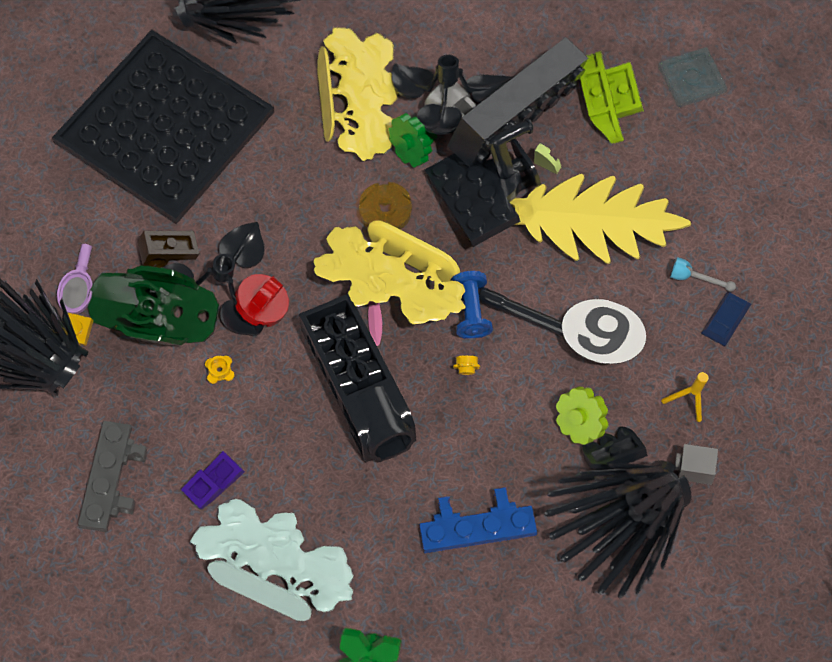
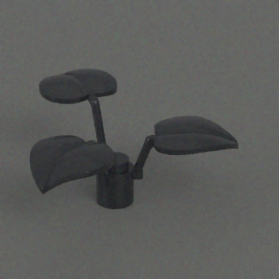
M453 55L441 56L438 59V65L435 67L434 74L427 69L407 67L394 63L392 69L393 86L404 97L419 98L425 91L431 92L437 79L443 86L441 106L428 104L422 107L417 114V118L425 126V130L438 135L454 132L462 118L460 109L446 107L448 87L454 86L458 78L467 93H472L473 100L479 103L513 78L502 75H475L466 81L463 76V69L459 68V59Z
M258 222L244 224L228 232L220 242L219 255L214 258L213 267L207 268V272L196 281L197 285H201L210 275H213L215 280L227 282L232 300H228L222 305L220 311L221 321L228 330L237 334L251 336L259 335L264 325H252L238 313L232 278L235 263L241 268H252L263 259L265 247ZM173 263L163 267L194 279L192 270L184 264Z

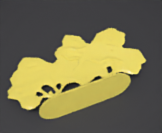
M333 28V34L328 35L324 43L334 53L335 60L329 64L328 52L325 47H321L317 67L324 137L327 142L332 139L335 120H337L345 129V132L338 139L339 147L345 152L356 153L362 161H365L366 159H372L375 153H385L392 145L388 131L392 127V118L381 111V106L383 104H393L398 94L392 83V73H388L384 69L389 61L393 59V43L378 33L367 37L364 42H361L351 29ZM340 61L347 62L346 65H339ZM330 70L342 76L337 88H332ZM333 94H342L347 98L348 107L344 112H334ZM348 111H354L352 115H347ZM350 118L355 120L359 127L356 129L348 125L349 120L344 119ZM348 130L355 132V135H350Z
M373 221L369 224L368 235L372 242H367L361 230L356 226L343 229L335 227L326 238L333 253L324 254L314 259V265L316 266L314 271L317 276L332 282L351 280L352 286L348 294L355 307L366 305L370 301L375 303L387 302L391 296H398L402 303V313L412 324L426 323L429 320H444L450 312L459 313L462 309L466 308L461 300L462 295L465 293L464 285L458 281H451L454 275L460 273V269L454 259L436 247L383 221ZM367 247H373L370 252L365 251ZM404 263H406V264H408V265H410V266H412V267H414V268H416V269H418V270H420V271H422V272H420V273L411 272V271H409L408 269L405 268V264H404ZM424 275L423 279H416V277ZM428 276H431L429 280L434 281V289H428L426 286ZM440 283L444 285V289L440 290L438 287Z

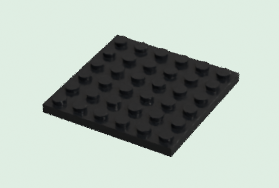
M151 29L52 138L55 144L177 224L272 116L274 106Z

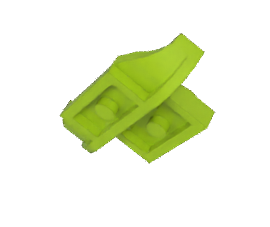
M598 51L587 55L588 60L583 67L585 72L580 77L592 123L608 138L610 143H618L624 141L619 118L644 110L631 62L606 69L602 52Z

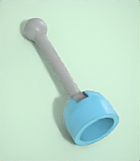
M679 257L676 258L671 278L686 280L693 276L725 287L728 292H733L736 289V284L733 281L724 282L695 272L688 261Z

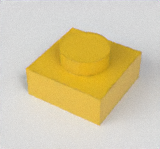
M68 313L79 345L86 346L94 320L89 317Z

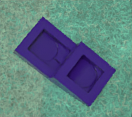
M222 451L204 471L200 469L181 490L202 510L233 484L245 471Z

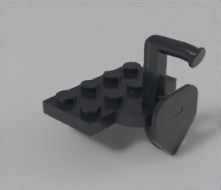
M529 118L495 135L489 142L492 158L482 164L477 162L469 168L454 153L424 169L426 176L473 247L520 222L519 215L510 201L516 198L520 191L530 186H541V181L534 164L516 140L517 137L523 134L533 133V124ZM508 142H511L516 156L512 161L506 145ZM524 172L526 176L521 178L520 173Z

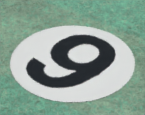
M592 299L582 301L571 307L563 318L562 332L569 346L581 356L595 362L616 364L628 361L637 356L645 345L646 331L639 317L629 308L609 300Z

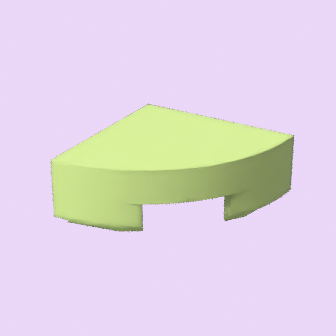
M539 144L535 150L534 163L558 174L561 169L559 159L555 161L549 154L551 150Z

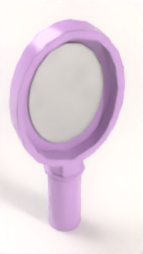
M88 244L81 245L78 261L75 265L76 270L68 272L60 281L57 289L58 304L61 308L60 300L62 298L68 313L79 314L88 307L92 297L90 289L93 284L90 276L86 273L92 246Z

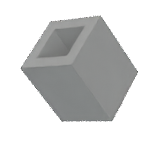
M684 444L682 453H676L675 466L677 467L675 470H679L678 478L685 475L689 482L712 485L716 473L718 449Z

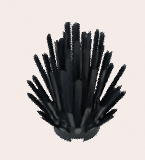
M178 0L179 6H176L175 9L181 22L186 27L192 26L193 29L200 27L237 44L232 33L219 28L266 38L264 34L257 33L262 31L259 27L249 26L247 22L242 21L277 23L278 19L257 16L292 15L294 13L287 11L284 7H268L280 6L281 3L300 0Z
M0 278V287L18 304L16 305L8 296L0 291V377L4 378L3 382L12 384H0V389L47 390L56 397L59 394V390L56 388L60 386L64 389L80 367L78 364L80 362L79 357L81 354L87 357L89 351L79 345L62 298L60 300L63 311L61 319L56 308L52 306L39 281L36 279L35 285L41 295L38 298L33 289H30L29 294L44 314L43 316L26 294H23L22 298L6 281L4 282Z

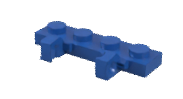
M506 488L494 489L497 505L490 508V512L460 517V513L453 514L450 496L438 498L440 514H435L434 521L419 523L424 553L537 536L532 506L516 508L515 502L509 503Z

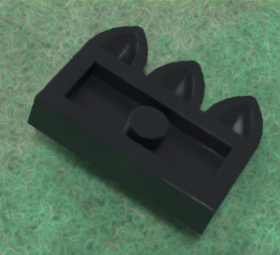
M620 426L617 431L618 439L611 434L604 433L600 437L601 445L594 441L582 445L584 458L588 465L607 463L629 464L648 455L645 445L632 429ZM590 467L592 471H596V470H612V469H594V468Z

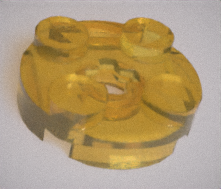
M388 182V185H379V183L369 186L360 197L359 215L366 227L373 221H383L401 230L411 218L412 203L410 195L399 184ZM391 204L390 211H381L380 205L386 206Z

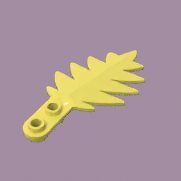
M579 174L559 184L545 196L546 185L541 184L527 198H514L510 201L520 218V222L515 225H526L531 235L540 243L543 241L542 228L547 236L575 261L579 260V255L572 231L598 258L610 264L611 260L604 233L624 252L635 259H639L640 255L634 232L654 244L665 247L666 241L663 231L678 230L691 226L690 220L665 212L669 203L666 198L650 201L636 207L644 190L643 184L630 187L607 201L616 181L615 176L601 180L582 192L578 197L576 196L585 179L583 174Z

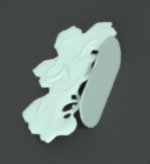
M239 499L230 500L229 503H223L218 506V519L221 524L219 526L199 527L190 540L192 544L196 545V552L199 558L205 560L215 558L226 559L227 562L217 560L210 562L207 567L209 574L220 585L295 620L306 621L311 617L310 607L299 596H310L312 604L316 609L323 612L333 610L339 601L352 599L353 589L349 586V583L353 578L350 566L347 564V557L343 548L322 546L306 553L302 551L300 545L304 538L301 531L295 527L297 520L294 513L274 514L268 522L261 523L256 515L255 508ZM236 551L238 555L234 561L231 558V554ZM245 564L249 565L258 576L241 569V567ZM270 575L281 576L286 580L289 589L286 590L266 579ZM291 577H294L296 580L293 585L290 583ZM307 580L313 582V586L306 590L301 587L299 590H296V587L301 582ZM315 589L319 591L317 595L310 594Z

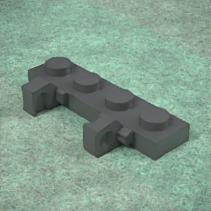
M103 421L78 522L79 528L107 532L110 518L117 517L118 512L132 515L134 513L135 500L120 496V492L117 489L123 465H127L128 460L146 462L148 452L146 446L134 444L135 441L130 439L132 427L129 424Z

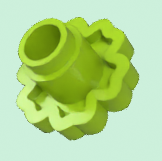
M581 386L573 388L570 392L560 396L556 404V409L560 415H558L556 421L564 435L570 434L573 443L585 445L604 435L609 425L605 418L608 408L601 396L594 397L591 388Z

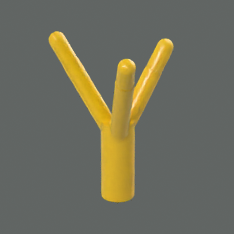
M704 372L699 373L692 386L663 398L661 402L665 404L692 393L695 395L696 421L701 422V391L709 379L708 375Z

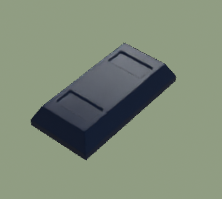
M727 291L701 334L725 347L750 308L751 303Z

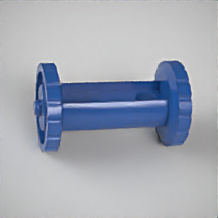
M465 271L454 275L451 281H458L464 285L465 293L462 297L466 307L464 309L465 321L460 322L456 326L457 335L465 339L482 338L489 335L493 331V325L490 320L482 319L478 293V290L487 284L486 275L479 271Z

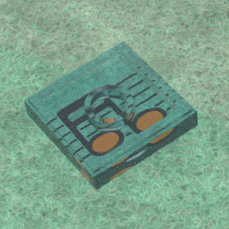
M707 47L659 62V68L679 108L727 92V86Z

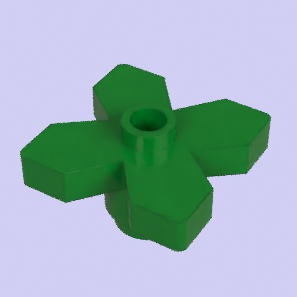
M344 628L340 640V649L348 657L339 660V662H395L400 654L401 639L389 636L381 637L375 633L364 636L360 630Z

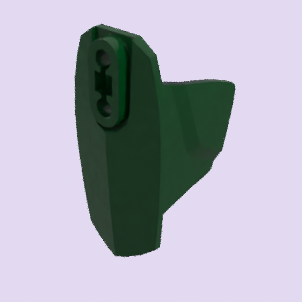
M138 266L133 269H127L126 273H101L90 289L92 297L88 304L90 317L94 320L93 322L123 332L126 336L158 344L182 346L184 343L205 342L214 334L220 305L215 294L197 285L193 278L177 271L159 267ZM178 308L183 309V314L180 317L175 315ZM208 312L209 319L203 322L199 318V314Z

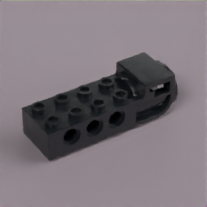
M349 294L300 313L301 331L349 425V431L364 462L376 460L379 463L408 451L412 444L416 442V428L413 417Z

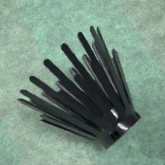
M660 460L654 461L651 464H590L589 466L594 469L612 470L582 471L574 475L575 477L558 480L561 484L592 480L597 482L553 490L547 494L549 497L622 485L545 511V516L551 517L570 510L571 513L575 514L613 501L552 531L549 534V538L555 540L579 528L578 533L580 535H585L608 522L561 555V561L568 562L612 531L594 546L593 552L601 553L579 573L578 580L584 581L636 531L610 563L609 567L612 571L599 586V594H603L645 539L648 538L629 571L627 579L619 590L618 598L625 596L654 547L635 588V593L638 594L646 578L649 582L650 577L653 575L666 542L667 545L660 564L662 570L666 565L669 554H671L683 510L691 502V488L685 475L678 478L673 472L677 467L672 463Z

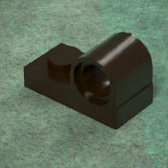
M143 231L138 240L143 266L162 268L170 260H196L199 256L194 231Z

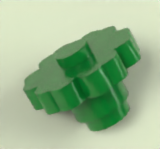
M407 113L392 119V127L388 131L390 142L395 146L396 155L401 158L403 163H410L412 167L428 162V154L432 152L431 145L436 140L437 134L427 132L425 126L417 117L411 118Z

